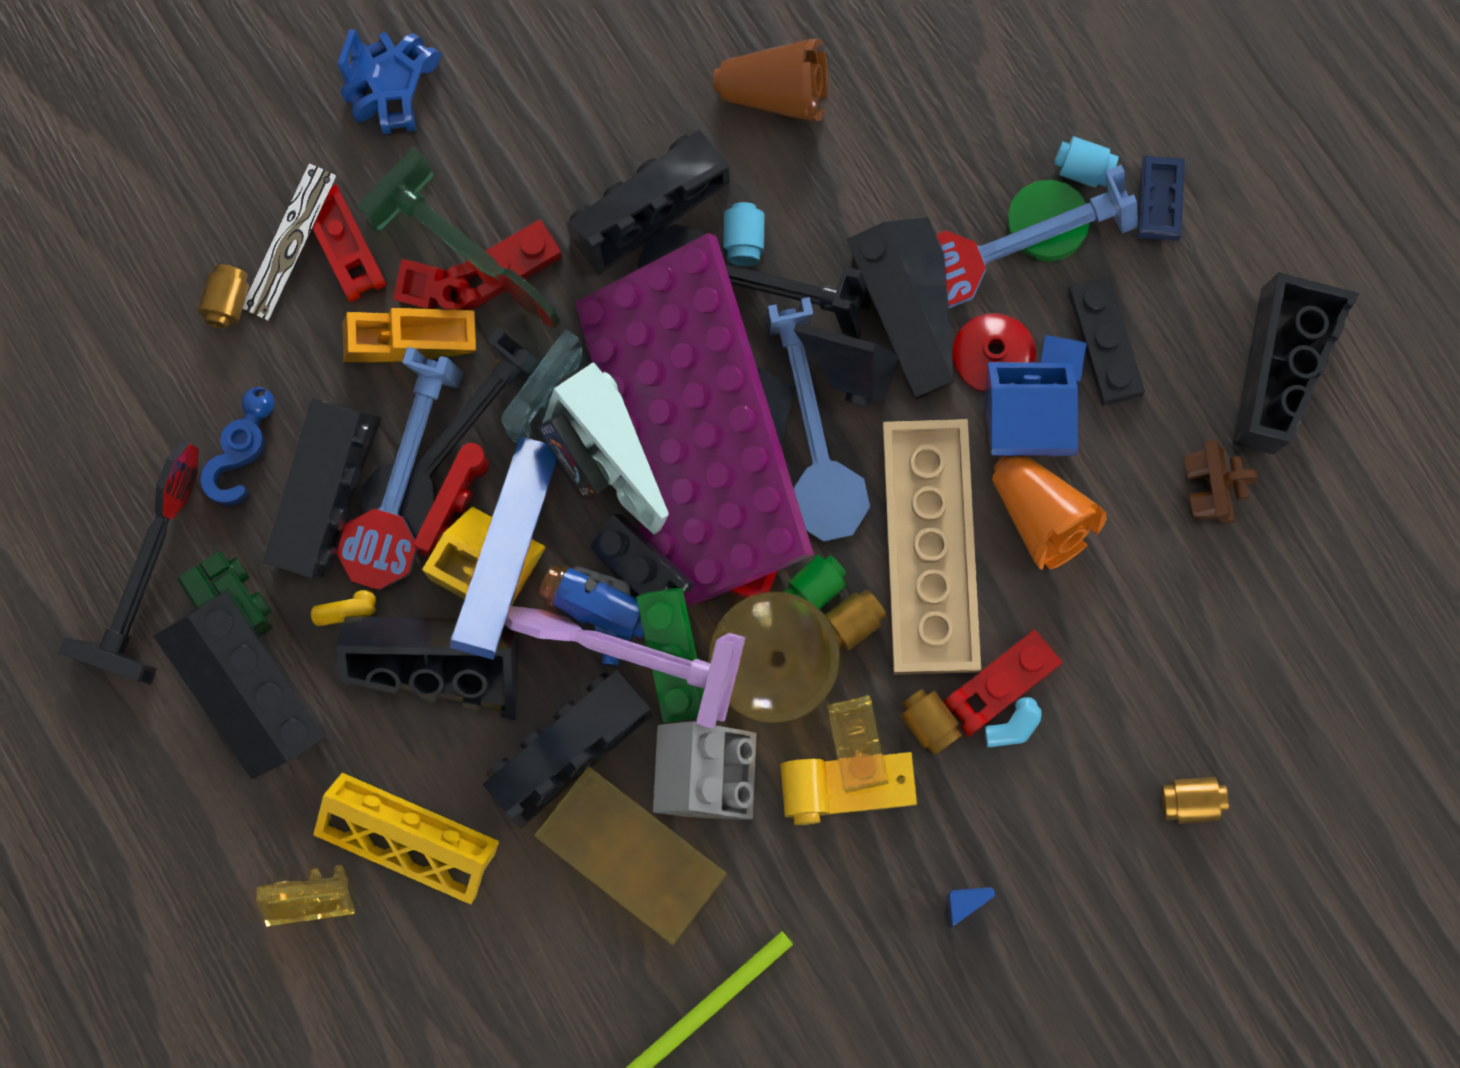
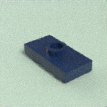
M1143 156L1141 162L1137 238L1179 241L1182 230L1185 159Z

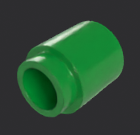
M817 554L788 581L789 587L783 592V595L806 618L812 612L817 614L847 586L842 579L847 573L831 555L824 559Z

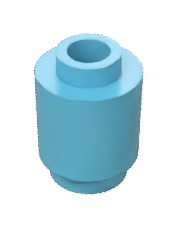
M1073 136L1070 143L1062 141L1054 165L1060 167L1059 176L1094 188L1097 185L1106 187L1105 171L1116 167L1119 156L1111 154L1109 148Z
M735 203L731 209L726 210L723 214V253L727 255V263L733 266H755L760 263V256L764 253L765 214L763 211L756 209V205L752 203Z

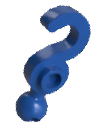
M254 387L246 391L242 397V408L245 413L243 419L232 421L221 433L220 443L226 454L215 456L206 463L202 470L200 479L202 489L212 501L219 505H238L249 497V492L244 486L237 485L228 490H221L218 488L217 481L220 474L224 471L241 468L254 462L262 455L266 441L264 434L258 426L262 419L271 415L275 406L274 396L265 388ZM259 392H265L262 396L259 397Z

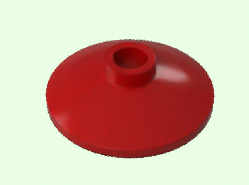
M984 314L968 321L958 332L953 344V363L958 375L966 384L975 390L985 393L988 362L1035 363L1036 347L1030 332L1018 320L1004 314ZM992 343H998L1002 346L1003 352L997 355L992 354L988 346Z

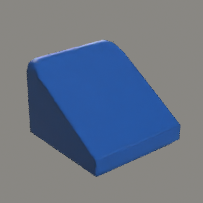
M992 887L951 890L947 895L949 927L952 928L995 896V890Z

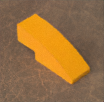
M391 308L389 313L347 312L342 323L344 362H400L404 359L407 347L416 349L426 359L470 354L476 351L474 311Z

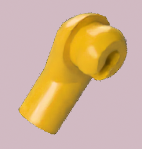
M360 590L353 595V599L315 605L311 610V619L316 626L343 623L345 617H372L376 612L374 607L376 597L369 591Z

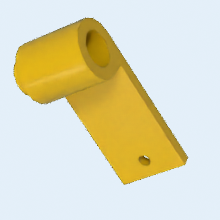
M911 752L833 761L801 759L780 763L785 817L794 818V825L820 823V815L917 805Z

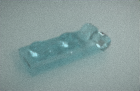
M567 329L563 331L502 415V423L506 433L514 442H518L520 436L530 437L531 426L529 423L541 407L544 409L548 408L553 389L557 387L565 374L572 375L583 359L581 354L583 349L579 337Z

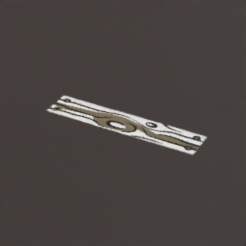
M309 163L246 296L243 306L244 310L269 320L337 175Z

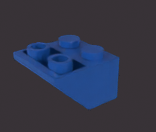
M988 362L983 403L991 455H1005L1009 457L1015 455L1077 456L1078 388L1073 363Z

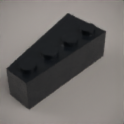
M1280 272L1261 288L1233 440L1234 445L1275 454L1292 441L1311 400L1316 382L1325 370L1329 361L1327 358L1335 341L1339 339L1342 333L1345 319L1350 309L1354 306L1359 293Z

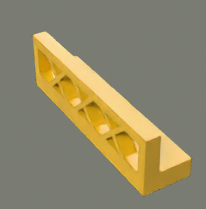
M341 773L323 795L313 834L318 838L470 905L476 898L483 872L495 856L499 841L344 773ZM331 814L345 819L351 830L343 832L329 826ZM375 832L384 836L390 848L382 849L375 846L368 834ZM416 850L424 854L430 865L423 867L414 863L408 852ZM457 868L470 874L468 886L454 881L447 869Z

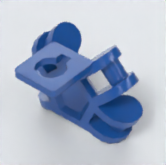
M349 29L337 65L345 82L341 88V96L345 102L352 104L351 114L355 121L363 122L369 120L378 111L383 135L392 134V129L406 128L407 132L416 131L412 98L420 75L430 73L436 68L440 62L441 53L434 47L426 48L423 46V40L415 33L407 35L394 47L388 34L384 31L378 34L379 41L366 46L364 42H361L357 31ZM351 52L352 61L349 64V56ZM370 86L373 93L365 96V93L367 92V89ZM402 99L403 111L390 113L388 100Z

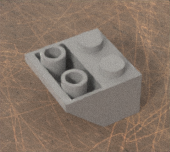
M695 721L658 725L653 812L681 817L753 820L757 733L717 725L711 729L696 724Z

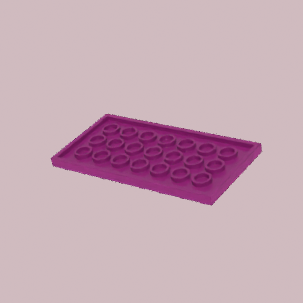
M707 233L575 302L591 361L596 364L602 373H608L616 382L618 392L621 394L669 513L661 531L657 534L651 533L638 521L640 532L694 582L690 592L683 591L686 608L693 607L813 556V550L717 236Z

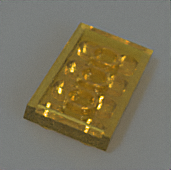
M589 766L534 835L673 946L727 876L726 872Z

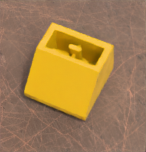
M471 507L444 532L422 569L430 581L465 600L492 520L491 516ZM533 539L511 606L546 549L544 545Z

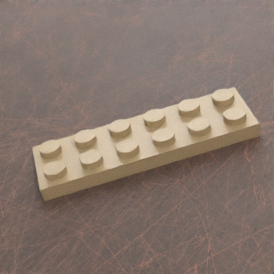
M968 419L883 422L893 675L978 673L981 671Z

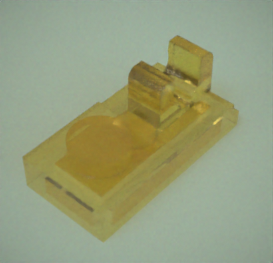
M866 696L827 705L845 792L848 793L889 784L871 697Z
M342 865L335 866L333 878L322 879L318 868L309 872V881H281L272 885L257 887V904L267 926L354 914V904L347 888V876Z

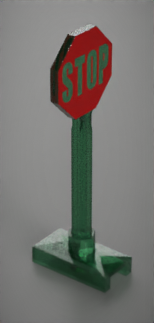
M412 148L357 205V208L368 217L365 220L366 223L378 233L400 210L408 217L414 216L480 271L497 279L510 295L542 324L556 328L560 323L554 308L532 285L513 270L500 267L492 256L425 203L424 197L418 192L434 174L426 158L416 149Z

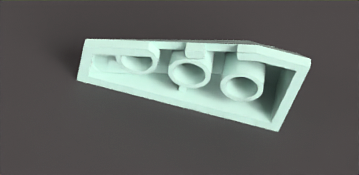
M593 362L553 389L543 423L558 415H566L604 475L608 485H612L617 490V497L621 505L655 535L661 531L669 513L621 394L618 392L616 382L608 373H602Z

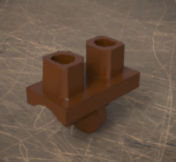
M1218 440L1204 442L1205 450L1184 456L1188 479L1193 481L1210 477L1212 491L1190 495L1193 516L1196 519L1218 518L1222 524L1236 522L1230 488L1234 487L1237 501L1248 499L1247 485L1259 480L1258 472L1254 469H1244L1242 457L1237 456L1229 459L1231 472L1227 473L1224 449L1219 447Z

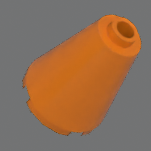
M1028 455L1003 456L994 466L995 473L992 481L1027 550L1039 569L1043 570L1045 564L1051 570L1068 562L1088 546L1083 539L1091 530L1096 535L1102 530L1107 516L1101 506Z

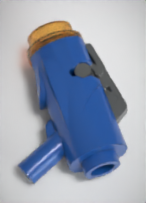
M553 565L549 569L539 591V596L547 599L548 605L564 611L582 625L585 622L594 625L597 632L622 638L629 642H632L635 636L644 637L637 598L631 596L630 585L625 581L582 567H575L574 570L566 565L562 568ZM602 653V666L618 667L619 658Z

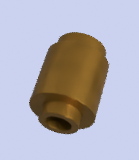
M217 264L215 265L214 272L208 274L198 308V313L205 317L204 322L219 329H228L229 324L235 325L239 323L249 284L246 282L248 276L246 272L233 266Z
M864 590L860 594L854 592L822 616L825 626L821 628V632L834 649L841 646L846 651H849L880 628V621L887 616L879 601L870 591Z
M920 689L901 703L906 709L900 715L901 719L923 749L928 747L933 755H936L962 736L956 728L959 723L935 690L927 695L923 689Z
M1216 777L1173 780L1171 785H1162V803L1165 820H1176L1177 824L1220 821L1221 812L1228 811L1229 804L1226 785H1218Z

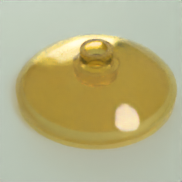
M766 592L744 599L732 607L721 619L712 637L709 663H711L717 639L728 633L746 637L729 703L736 711L757 721L782 723L807 715L816 709L828 696L835 684L839 671V644L831 623L812 603L789 593ZM775 652H782L785 655V663L781 667H773L770 662L771 656Z

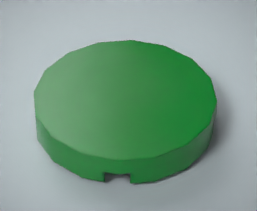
M1055 180L1035 181L1022 188L1012 200L1006 220L1008 234L1010 235L1087 203L1081 194L1067 183ZM1090 223L1020 251L1036 257V260L1044 262L1062 260L1074 254L1082 245V242L1086 239Z

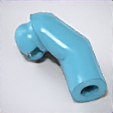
M1030 697L1021 698L1015 703V712L1008 723L984 726L987 748L1026 742L1041 721L1042 712L1037 702Z

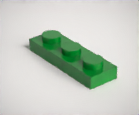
M682 587L643 593L637 596L647 647L690 661L697 659ZM652 669L663 723L697 718L704 689L688 684L686 679Z

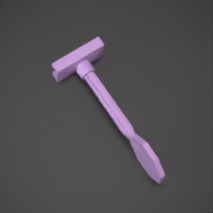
M510 606L505 622L508 628L541 639L576 641L588 649L686 679L688 684L704 689L696 724L711 729L715 727L717 720L723 722L726 719L746 638L733 633L720 637L716 640L711 663L699 659L694 661L683 659L601 632L581 630L582 628L568 617L542 609Z

